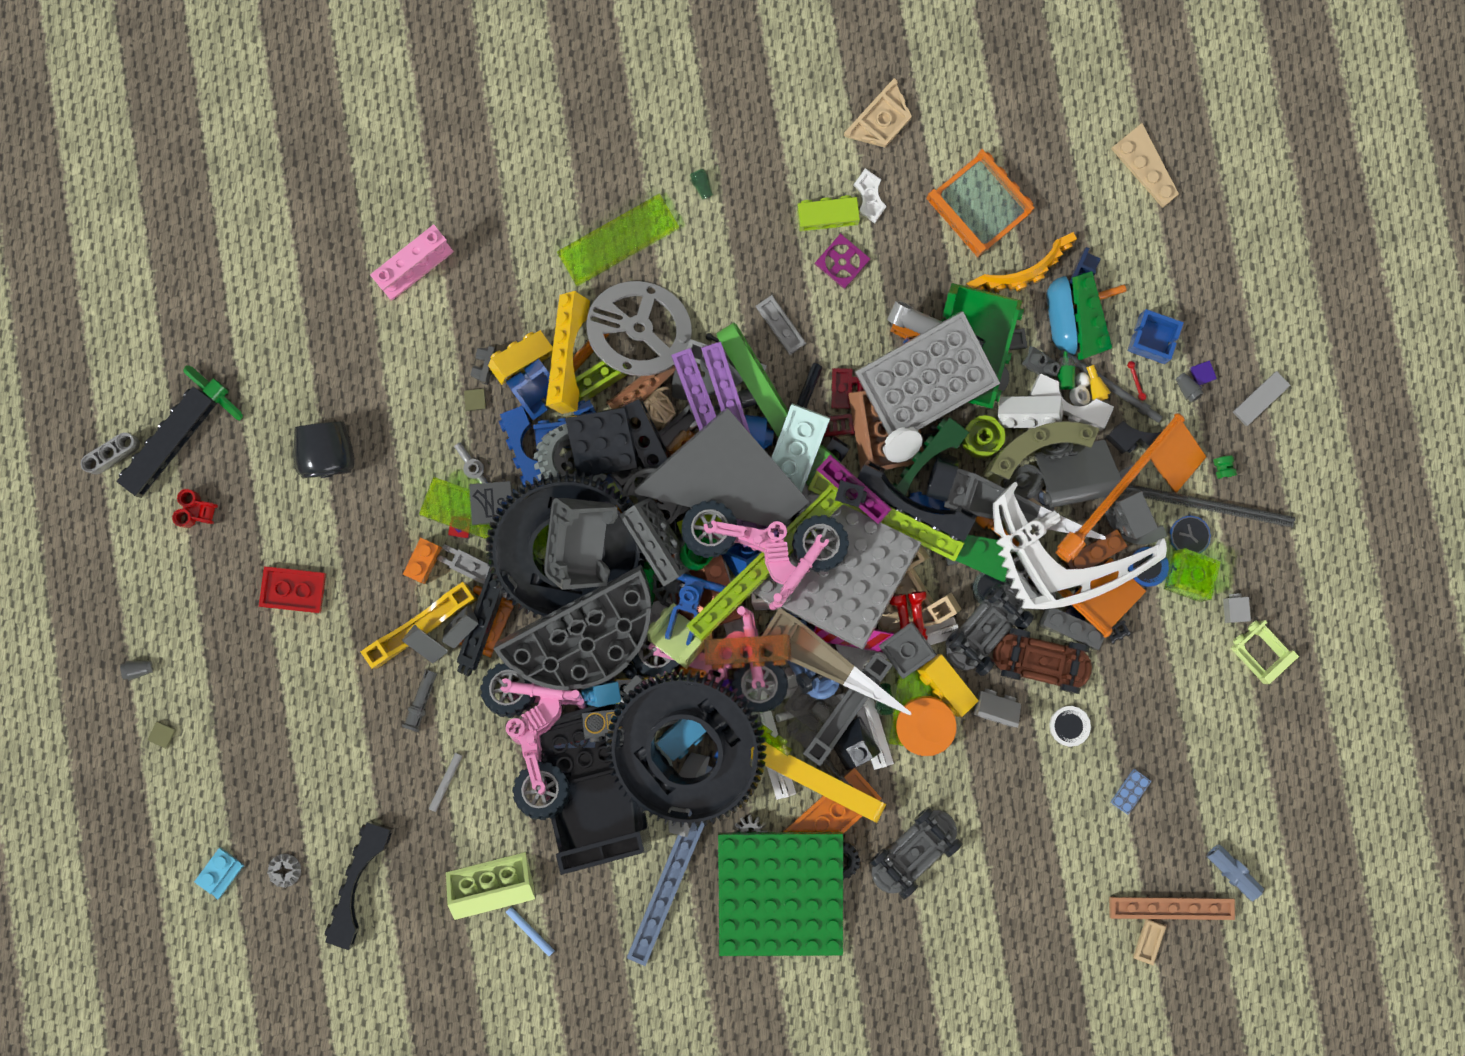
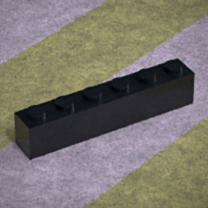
M194 386L186 390L181 402L170 410L169 417L158 425L156 433L145 441L144 448L132 457L131 464L120 472L116 482L134 496L142 498L217 403Z

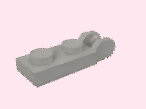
M444 544L442 548L449 553L455 554V557L451 562L447 558L438 555L437 560L484 585L490 568L488 564L459 549L457 551Z

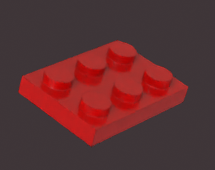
M264 566L258 607L321 614L326 573Z

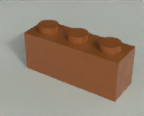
M1118 529L1106 534V539H1098L1085 546L1074 560L1069 562L1061 560V563L1066 570L1090 568L1128 546Z

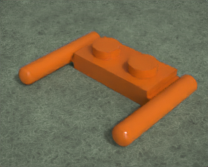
M475 586L473 592L478 595L481 594L482 587ZM504 597L501 599L482 653L489 658L492 657L494 646L499 641L514 608L512 600H507Z

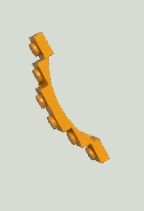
M1074 232L1057 239L1045 258L1026 270L1008 275L984 274L966 283L965 286L984 290V286H986L988 292L995 291V293L1004 290L1007 284L1010 291L1016 289L1018 292L1026 288V283L1034 281V283L1043 280L1045 278L1044 275L1049 270L1048 268L1059 263L1058 259L1063 255L1062 252L1073 247L1072 244L1077 238Z

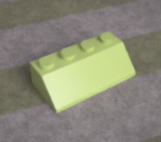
M526 852L446 872L447 903L454 920L535 899L534 885Z

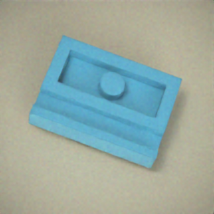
M220 847L194 882L209 894L214 895L216 899H220L244 864Z

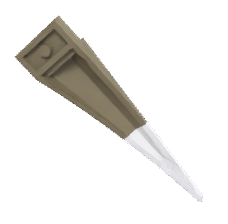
M781 608L778 609L758 644L784 659L911 715L908 709L801 621Z

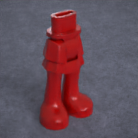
M926 591L908 593V599L911 604L913 622L927 640L928 636L926 635L922 616V602L926 599ZM906 593L893 595L889 604L897 609L900 630L910 623Z

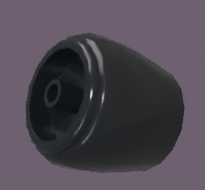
M344 421L295 427L294 466L297 474L301 475L302 479L328 478L337 474L351 473V469L355 465L354 452Z

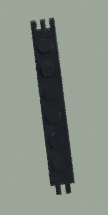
M490 568L474 610L478 625L465 637L457 658V663L459 664L457 672L464 673L467 677L478 667L503 594H501L503 587L497 588L498 581H493L494 574H490ZM502 571V576L506 574L509 579V572Z

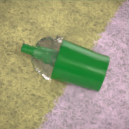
M1065 351L1063 352L1064 357L1057 361L1061 365L1058 372L1059 389L1070 390L1075 388L1076 363Z

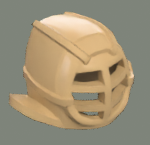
M668 387L655 390L644 400L645 406L658 431L667 426L676 413L668 399L669 397L663 394V392L670 390ZM636 417L631 418L632 422L635 425L637 424L638 420L641 424L640 419Z

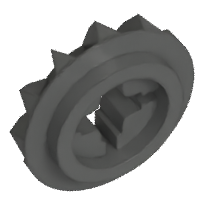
M1057 443L1040 448L1041 454H1044L1045 458L1051 457L1052 460L1055 458L1061 459L1062 456L1067 457L1073 451V443Z

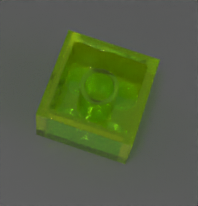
M1186 548L1173 551L1164 590L1198 602L1212 600L1221 561Z

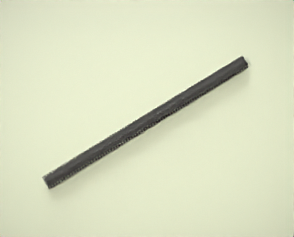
M1129 484L1123 491V494L1125 492L1127 494L1138 490L1142 491L1144 498L1146 496L1148 499L1153 498V500L1158 499V501L1163 500V502L1165 500L1168 503L1170 501L1172 504L1174 502L1175 504L1180 503V505L1185 504L1187 507L1190 505L1192 508L1195 506L1197 509L1200 507L1202 510L1205 508L1207 511L1212 510V512L1217 511V513L1222 512V514L1242 516L1246 519L1249 517L1251 520L1254 518L1256 521L1259 519L1261 522L1264 520L1266 523L1269 521L1271 524H1281V526L1286 525V527L1291 526V528L1296 519L1293 516L1228 503L1224 504V502L1219 503V501L1214 502V500L1209 501V499L1204 500V498L1199 499V497L1194 498V496L1174 492L1172 494L1169 491L1167 493L1164 490L1160 491L1159 489L1155 490L1154 488L1150 489Z

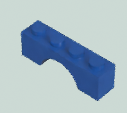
M523 406L500 414L502 419L499 421L500 427L503 432L506 431L509 438L506 439L509 450H514L516 457L513 458L517 469L521 468L523 476H520V479L525 488L526 480L533 484V477L540 481L537 475L541 474L540 469L535 470L534 464L538 463V461L527 457L523 450V438L532 426Z

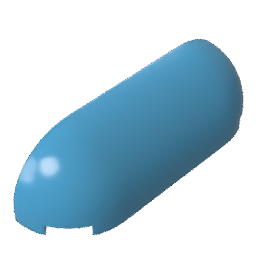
M1063 276L1050 284L1046 295L1052 339L1055 346L1061 351L1064 350L1074 355L1077 351V330L1070 284L1067 277Z

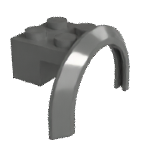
M1133 465L1128 466L1119 471L1121 479L1128 473V471L1133 467ZM1134 490L1122 497H1118L1105 512L1112 529H1118L1122 538L1128 542L1144 545L1167 537L1163 525H1156L1142 491Z

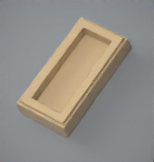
M1145 919L1133 958L1154 966L1166 926Z

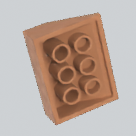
M865 390L848 393L861 470L867 460L885 468V470L914 464L915 462L912 461L913 457L900 463L891 462L887 459L883 452V446L885 447L886 445L885 440L888 434ZM922 443V446H921L920 449H919L920 452H923V451H924V449H923V443Z

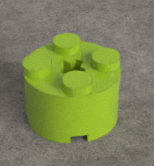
M987 415L978 416L965 427L969 434L962 441V445L966 453L974 458H989L998 452L1004 444L1005 430L994 417ZM982 433L984 434V437H987L985 441H982V438H979V436Z

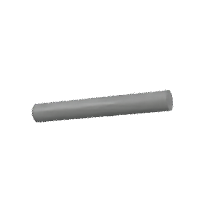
M455 752L429 806L431 811H437L463 755Z

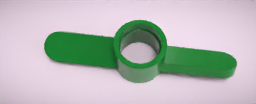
M186 365L183 372L212 400L219 403L236 420L240 421L243 418L241 411L224 397L229 391L222 387L223 385L215 378L209 382L192 366Z

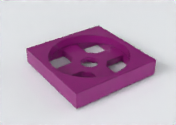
M840 233L818 258L815 265L845 290L870 261V258ZM838 245L849 247L844 254L837 253L833 248ZM855 253L859 256L860 260L857 269L850 264V259ZM827 255L830 258H832L835 263V265L829 271L825 263V258ZM841 258L846 260V264L843 266L838 263ZM840 270H846L851 274V276L846 278L836 277Z

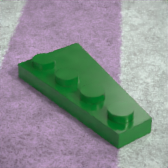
M1092 271L1072 277L1074 303L1077 304L1075 322H1078L1079 326L1077 343H1080V353H1078V360L1112 349Z
M967 535L965 541H962L964 545L955 561L1005 583L1007 568L1002 567L1005 558L998 555L1003 550V547L996 544L998 540Z

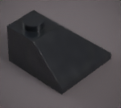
M860 716L851 721L833 747L846 770L864 764L881 752Z

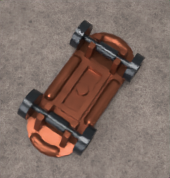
M1011 628L1010 634L1005 635L993 649V659L996 666L1001 670L1000 676L1015 680H1021V677L1060 686L1059 690L1080 694L1081 688L1079 687L1087 683L1092 673L1091 660L1085 653H1089L1090 646L1070 642L1069 646L1031 638V632Z

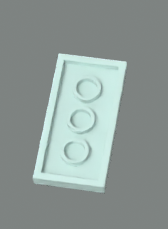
M792 403L773 452L772 460L802 493L830 417Z

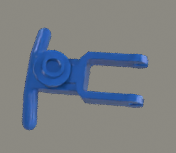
M685 573L677 578L685 582V585L679 592V604L673 607L665 639L669 640L672 636L679 609L693 613L695 617L700 613L698 608L704 588L721 592L726 586ZM691 631L687 638V646L694 640L695 635Z

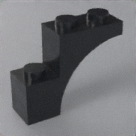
M1122 421L1105 438L1123 454L1125 452L1131 453L1138 446L1136 442L1147 450L1161 432H1142Z

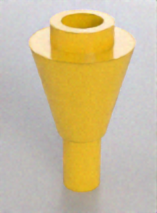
M1095 366L1086 367L1091 379L1092 400L1098 399L1103 401L1108 399V394L1111 392L1100 376H1098Z

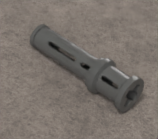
M425 669L412 706L408 707V716L401 727L415 732L420 731L419 725L422 717L426 715L424 709L438 673Z

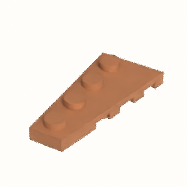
M675 365L659 374L640 376L606 403L611 409H614L640 396L644 401L669 376L674 374Z

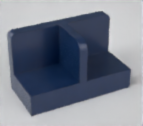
M1085 247L1081 252L1068 280L1071 290H1073L1072 277L1091 271L1093 275L1096 274V268L1101 258L1088 253L1090 249L1088 247Z

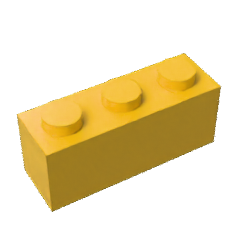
M541 330L536 333L530 332L524 336L522 341H514L503 352L499 350L492 354L488 367L500 384L503 385L520 371L524 373V368L537 359L542 362L552 355L553 347Z
M937 654L917 669V672L920 674V680L925 685H929L933 690L932 694L935 698L942 700L951 708L954 716L963 717L979 701L942 654Z

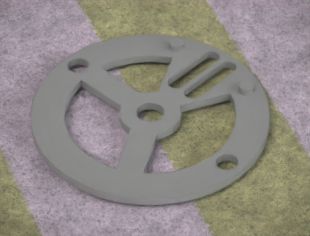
M642 281L619 283L602 292L591 305L586 324L590 345L597 356L613 369L636 376L655 375L672 368L674 362L671 355L686 350L692 334L690 317L681 301L668 290ZM652 287L655 289V293L649 294L647 289ZM641 296L642 301L638 313L631 318L614 305L620 299ZM654 300L662 304L675 321L676 338L670 348L652 332L653 325L649 320ZM595 308L621 315L623 319L611 318L595 313L593 310ZM597 317L600 319H604L613 323H617L620 325V327L614 328L611 326H607L598 322H594L590 318ZM642 324L645 330L643 332H636L634 325ZM626 331L627 335L633 340L644 341L659 357L651 360L626 358L609 346L603 334ZM630 363L632 368L625 369L623 364Z

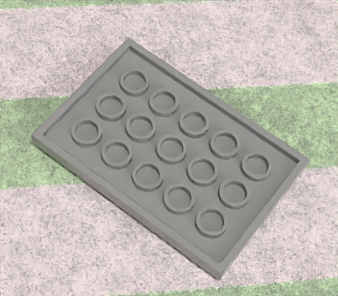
M959 312L854 371L888 436L893 431L905 427V429L914 427L919 430L1000 384L964 312Z

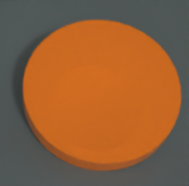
M921 696L910 700L904 705L911 712V715L900 711L897 716L896 730L900 742L907 750L920 756H933L943 752L951 745L956 735V719L953 711L945 702L935 697Z

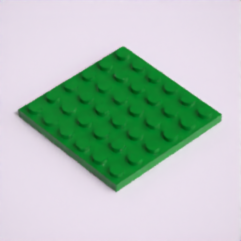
M718 832L719 956H843V832Z

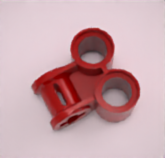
M183 489L178 493L177 501L183 508L176 510L172 515L175 525L191 528L195 525L196 521L214 525L213 516L215 508H218L217 504L201 501L200 495L190 489ZM192 494L193 500L187 504L186 497ZM184 514H187L188 520L183 524L181 518Z

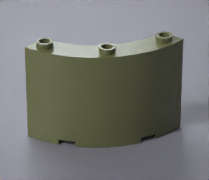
M1054 422L1035 427L1018 436L989 462L981 477L1000 485L1003 478H1011L1014 470L1022 460L1041 452L1040 448L1051 444L1073 443V446L1084 445L1091 448L1099 428L1078 422Z

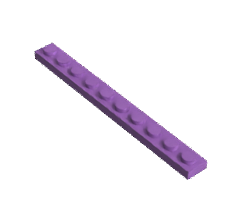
M721 341L701 347L721 412L727 407L750 433ZM758 524L759 530L768 528V526ZM773 531L774 537L779 536L777 534L778 531Z
M689 348L675 353L671 357L700 431L716 417L692 350ZM736 519L739 526L759 529L756 523Z

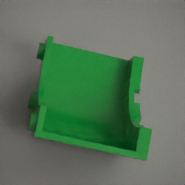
M952 283L942 316L946 319H942V322L959 312H964L974 334L986 341L982 349L1000 382L1004 365L1009 364L1012 353L1008 351L1017 320L1021 321L1024 309L1020 308L1022 300ZM999 385L968 401V403L993 409L994 402H999L1002 390H999Z

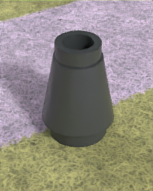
M1185 372L1175 379L1185 399L1191 403L1204 394L1202 387Z
M125 661V663L120 664V671L123 680L128 679L131 681L153 673L151 661Z

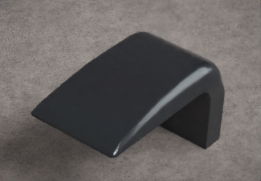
M616 703L601 707L592 706L562 714L551 729L540 736L542 747L541 762L557 766L564 773L570 785L568 804L563 807L564 810L561 813L558 812L556 817L551 818L558 847L556 858L560 875L650 851L652 848L646 813L642 814L643 807L639 806L635 809L637 803L635 801L629 803L630 795L624 797L626 790H619L621 782L615 783L618 776H611L615 768H609L610 763L613 761L607 760L611 753L606 752L608 748L606 737H602L600 742H595V748H583L588 744V739L584 737L582 713L619 709ZM585 740V743L581 746L575 744L577 741ZM572 742L577 748H568V743ZM566 744L565 748L554 747L555 745ZM546 777V782L548 785L553 780L549 777ZM556 785L549 789L550 792L556 794ZM551 796L550 799L547 800V804L551 802L554 797Z

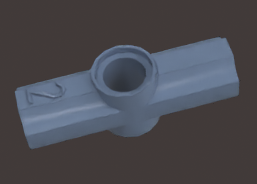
M1217 844L1208 852L1206 857L1222 872L1221 875L1226 876L1230 880L1229 883L1237 887L1250 901L1253 902L1263 894L1264 888L1249 874V870L1240 861L1234 859L1221 845Z

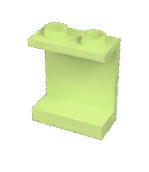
M673 603L662 611L660 618L656 622H652L649 625L647 637L649 642L687 669L712 640V632L702 642L694 636V640L687 646L686 642L690 630L686 625L690 621L678 613L672 636L669 640L665 639L673 607L677 606Z

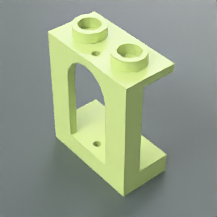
M1256 620L1247 627L1249 631L1244 636L1240 634L1233 640L1234 645L1231 649L1263 684H1270L1299 656L1294 651H1289L1265 626L1266 620L1259 622ZM1254 634L1259 635L1280 657L1266 671L1247 652L1244 646Z

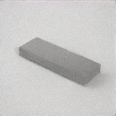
M772 295L756 305L757 310L789 355L806 344Z
M1277 371L1274 372L1233 413L1245 426H1248L1290 384Z

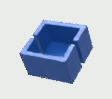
M1145 309L1139 315L1134 329L1136 332L1132 335L1127 351L1166 364L1172 359L1177 344L1175 341L1179 338L1184 322Z
M539 359L524 368V374L520 371L506 381L513 394L533 420L548 410L541 399L545 398L547 400L550 374Z

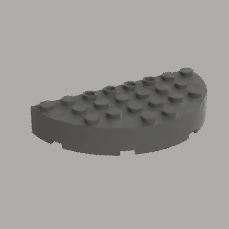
M640 565L608 582L607 586L598 587L497 641L494 646L495 652L510 669L520 674L522 678L542 687L555 690L585 689L608 681L629 665L630 661L642 647L648 632L651 614V593L642 566Z

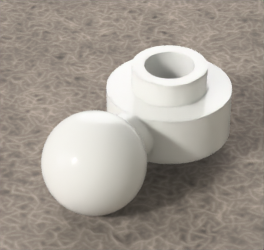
M1086 372L1076 375L1075 383L1078 387L1070 391V400L1075 406H1084L1090 401V394L1086 387L1090 385L1091 379Z

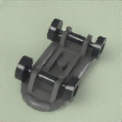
M995 584L987 591L983 602L959 630L950 634L945 644L946 657L952 666L961 670L976 668L975 671L980 676L990 672L995 663L988 656L1013 625L1018 629L1024 630L1033 621L1034 615L1029 611L1023 612V600L1016 598L1018 589H1011V585Z
M929 806L926 807L915 817V823L887 850H880L870 860L869 863L873 866L872 878L878 888L887 893H899L900 897L905 900L918 888L915 880L942 854L950 857L960 849L963 843L956 839V823L944 811L932 810Z

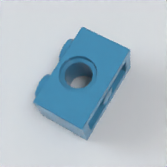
M609 680L599 685L582 689L584 702L586 701V704L595 707L620 703L621 697L618 682Z

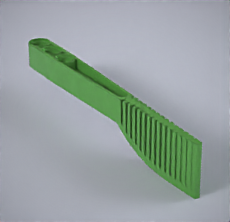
M733 322L717 332V337L779 438L789 411L741 330ZM821 444L806 481L808 486H810L817 468L829 455H832L840 462Z

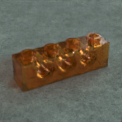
M787 634L704 640L705 665L711 666L712 670L724 669V665H732V668H745V664L753 663V667H763L765 662H773V666L786 665V661H791L790 635ZM771 645L773 654L766 657L764 649L766 646ZM746 647H751L753 651L749 658H745L743 654ZM730 648L732 655L726 660L723 657V652L725 649Z

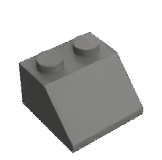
M986 688L984 692L979 691L977 696L979 701L975 704L972 715L1018 728L1021 704L1016 702L1017 698L1004 695V698L996 696V691Z

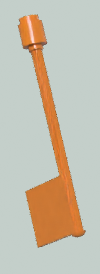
M1179 413L1174 414L1175 417L1079 531H1075V533L1069 532L1061 541L1055 553L1066 562L1074 560L1086 545L1084 537L1149 460L1152 461L1175 493L1179 491L1205 460L1206 455L1184 425L1185 418Z
M976 517L975 522L983 529L988 527L994 531V519ZM1013 537L1012 542L1018 547L1019 542ZM1110 558L1105 564L1111 563V562H1114V561ZM1119 571L1092 580L1090 588L1094 589L1118 578ZM1131 579L1104 594L1072 604V606L1106 638L1112 634V627L1142 597L1146 590L1134 579ZM1082 587L1075 594L1068 588L1057 592L1066 598L1079 594Z

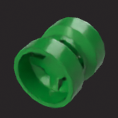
M1233 455L1213 459L1214 466L1217 467V479L1237 475V471L1233 467Z

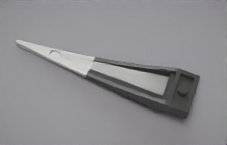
M958 469L944 508L956 510L960 506L976 514L978 517L994 519L993 503L1006 489L977 474ZM1014 493L1028 523L1035 518L1041 519L1052 512ZM999 508L1000 519H1001V521H1003V518H1002V515H1001V511H1000V508ZM1060 515L1061 521L1048 528V530L1075 533V531H1079L1082 525ZM1092 530L1086 535V537L1106 539L1105 536Z

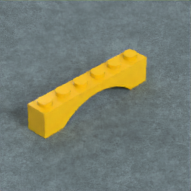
M576 291L559 295L546 406L561 414L578 410L580 392L574 374L573 348L577 333L582 324L587 320L590 300Z
M461 582L413 619L376 640L360 652L371 669H377L409 647L402 639L414 624L428 634L459 613L466 605H471L478 599L468 584Z

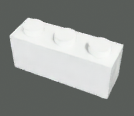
M1062 396L1000 397L998 419L1003 428H1035L1048 423L1062 422Z

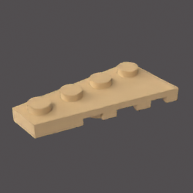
M1143 123L1111 148L1162 208L1179 195Z

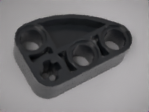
M942 452L936 454V461L932 466L926 496L943 502L947 501L958 470L957 457Z

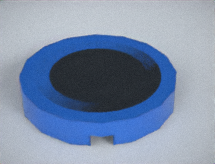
M1151 547L1140 548L1137 551H1135L1132 555L1147 550ZM1153 554L1130 565L1128 572L1150 559ZM1165 557L1133 579L1144 587H1152L1162 583L1168 575V559Z

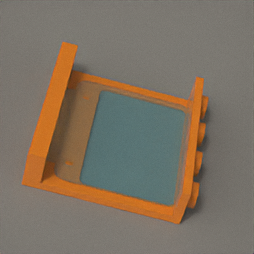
M983 149L979 151L972 161L942 186L928 193L926 198L977 257L981 256L1031 214L1034 209L1031 199L1020 192L1019 186L1014 181H1010L1006 171L1002 167H998L992 155Z

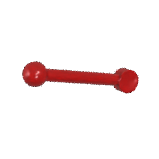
M1129 361L1127 366L1131 369L1139 393L1138 399L1144 401L1146 394L1142 392L1134 368L1135 363Z

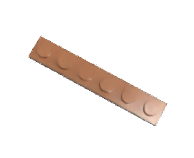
M1109 897V918L1235 920V899Z

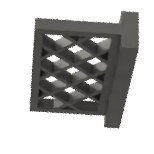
M649 497L619 515L663 586L690 570L681 563L679 553L682 545L653 498Z

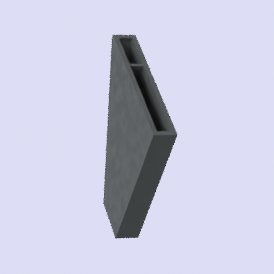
M727 407L634 488V492L638 495L687 507L700 504L702 501L710 502V500L716 501L719 504L723 503L725 507L731 509L736 519L768 527L772 522L776 521L782 522L787 526L792 521L791 517L796 513L801 514L808 507L806 504L809 502Z

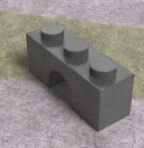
M1056 608L1044 609L1038 626L1055 634L1069 637L1075 640L1076 643L1088 645L1092 650H1099L1104 640V635L1092 624Z

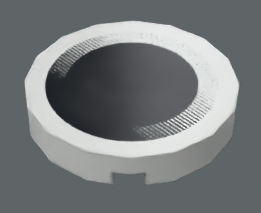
M1065 706L1058 709L1051 716L1049 723L1050 733L1054 739L1061 745L1068 747L1078 746L1085 742L1091 730L1090 719L1087 714L1074 706Z

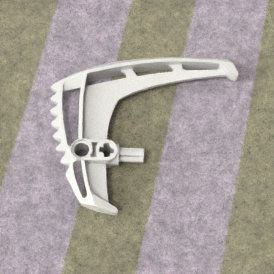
M1017 482L1012 483L993 503L994 531L1001 536L996 544L1003 547V550L998 555L1005 558L1002 567L1009 569L1006 578L1013 579L1010 588L1019 590L1016 598L1023 600V609L1060 608L1089 600L1133 579L1166 557V541L1162 538L1157 541L1156 546L1118 561L1085 569L1066 570L1045 551L1038 540L1046 534L1048 528L1061 521L1059 513H1056L1054 510L1043 518H1035L1028 523L1014 495ZM999 508L1009 535H1006L1004 532L1000 519ZM1032 528L1035 530L1033 534L1030 533ZM1013 537L1019 540L1018 547L1013 544ZM1010 552L1017 553L1026 572L1042 596L1030 599L1020 581ZM1153 554L1150 559L1128 572L1130 565ZM1119 571L1118 578L1094 589L1090 588L1092 580ZM1078 585L1082 586L1079 594L1056 600L1051 595V593Z

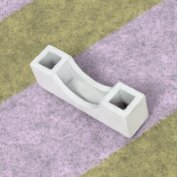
M1040 374L1037 376L1029 396H1061L1059 382ZM1062 398L1063 415L1068 416L1069 421L1088 424L1099 428V431L1105 429L1113 411V406L1098 399H1094L1085 406H1073Z

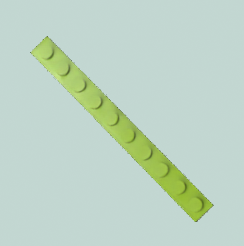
M833 484L787 527L784 542H787L788 557L793 553L792 541L794 533L805 519H809L814 515H827V517H830L843 504L842 502L835 501L838 488ZM811 532L807 535L806 539L812 535ZM761 552L686 625L701 642L770 576L765 564L764 553Z

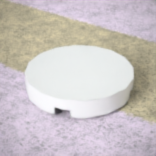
M905 427L898 428L886 438L883 452L891 462H904L912 458L922 446L921 434L914 427L907 429Z

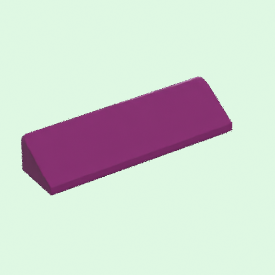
M829 455L817 468V471L836 488L839 487L840 480L865 486L832 455ZM865 486L864 491L867 492L864 504L860 503L859 508L879 524L892 509ZM849 488L846 491V496L853 500L858 496V492L854 488Z

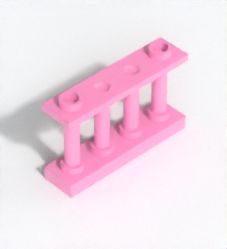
M433 224L372 272L370 276L392 301L454 251Z

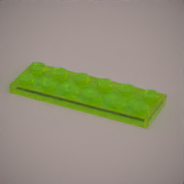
M659 193L558 250L557 254L575 285L579 286L679 229V225Z

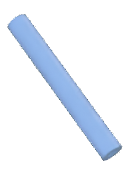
M512 906L506 911V914L548 956L555 951Z

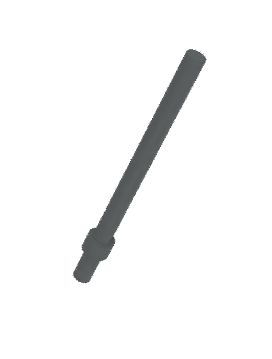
M1062 350L1061 353L1059 354V356H1061L1062 358H1064V356H1063V352H1065L1064 350ZM1067 352L1068 362L1081 371L1088 373L1086 368L1088 365ZM1097 372L1110 391L1137 408V411L1143 416L1146 414L1157 423L1161 421L1163 416L1151 409L1149 404L1145 401L1142 403Z

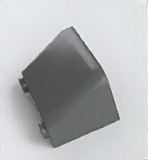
M555 498L553 500L544 569L546 576L562 590L607 586L610 569L602 561L606 524H613L618 517L617 507L614 504L569 498Z

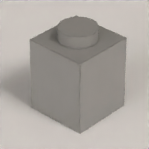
M1240 593L1229 594V598L1223 599L1225 623L1251 621L1249 597H1242Z

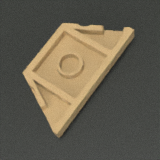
M895 78L844 132L846 138L885 148L911 120L912 116L905 105V99L900 93Z

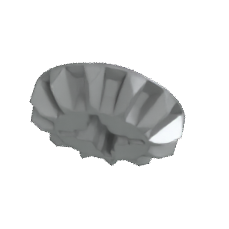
M290 854L278 855L268 864L267 874L270 881L276 887H289L295 884L300 877V863ZM282 865H284L285 869H292V871L285 874V877H283L282 873H276V871L282 868Z

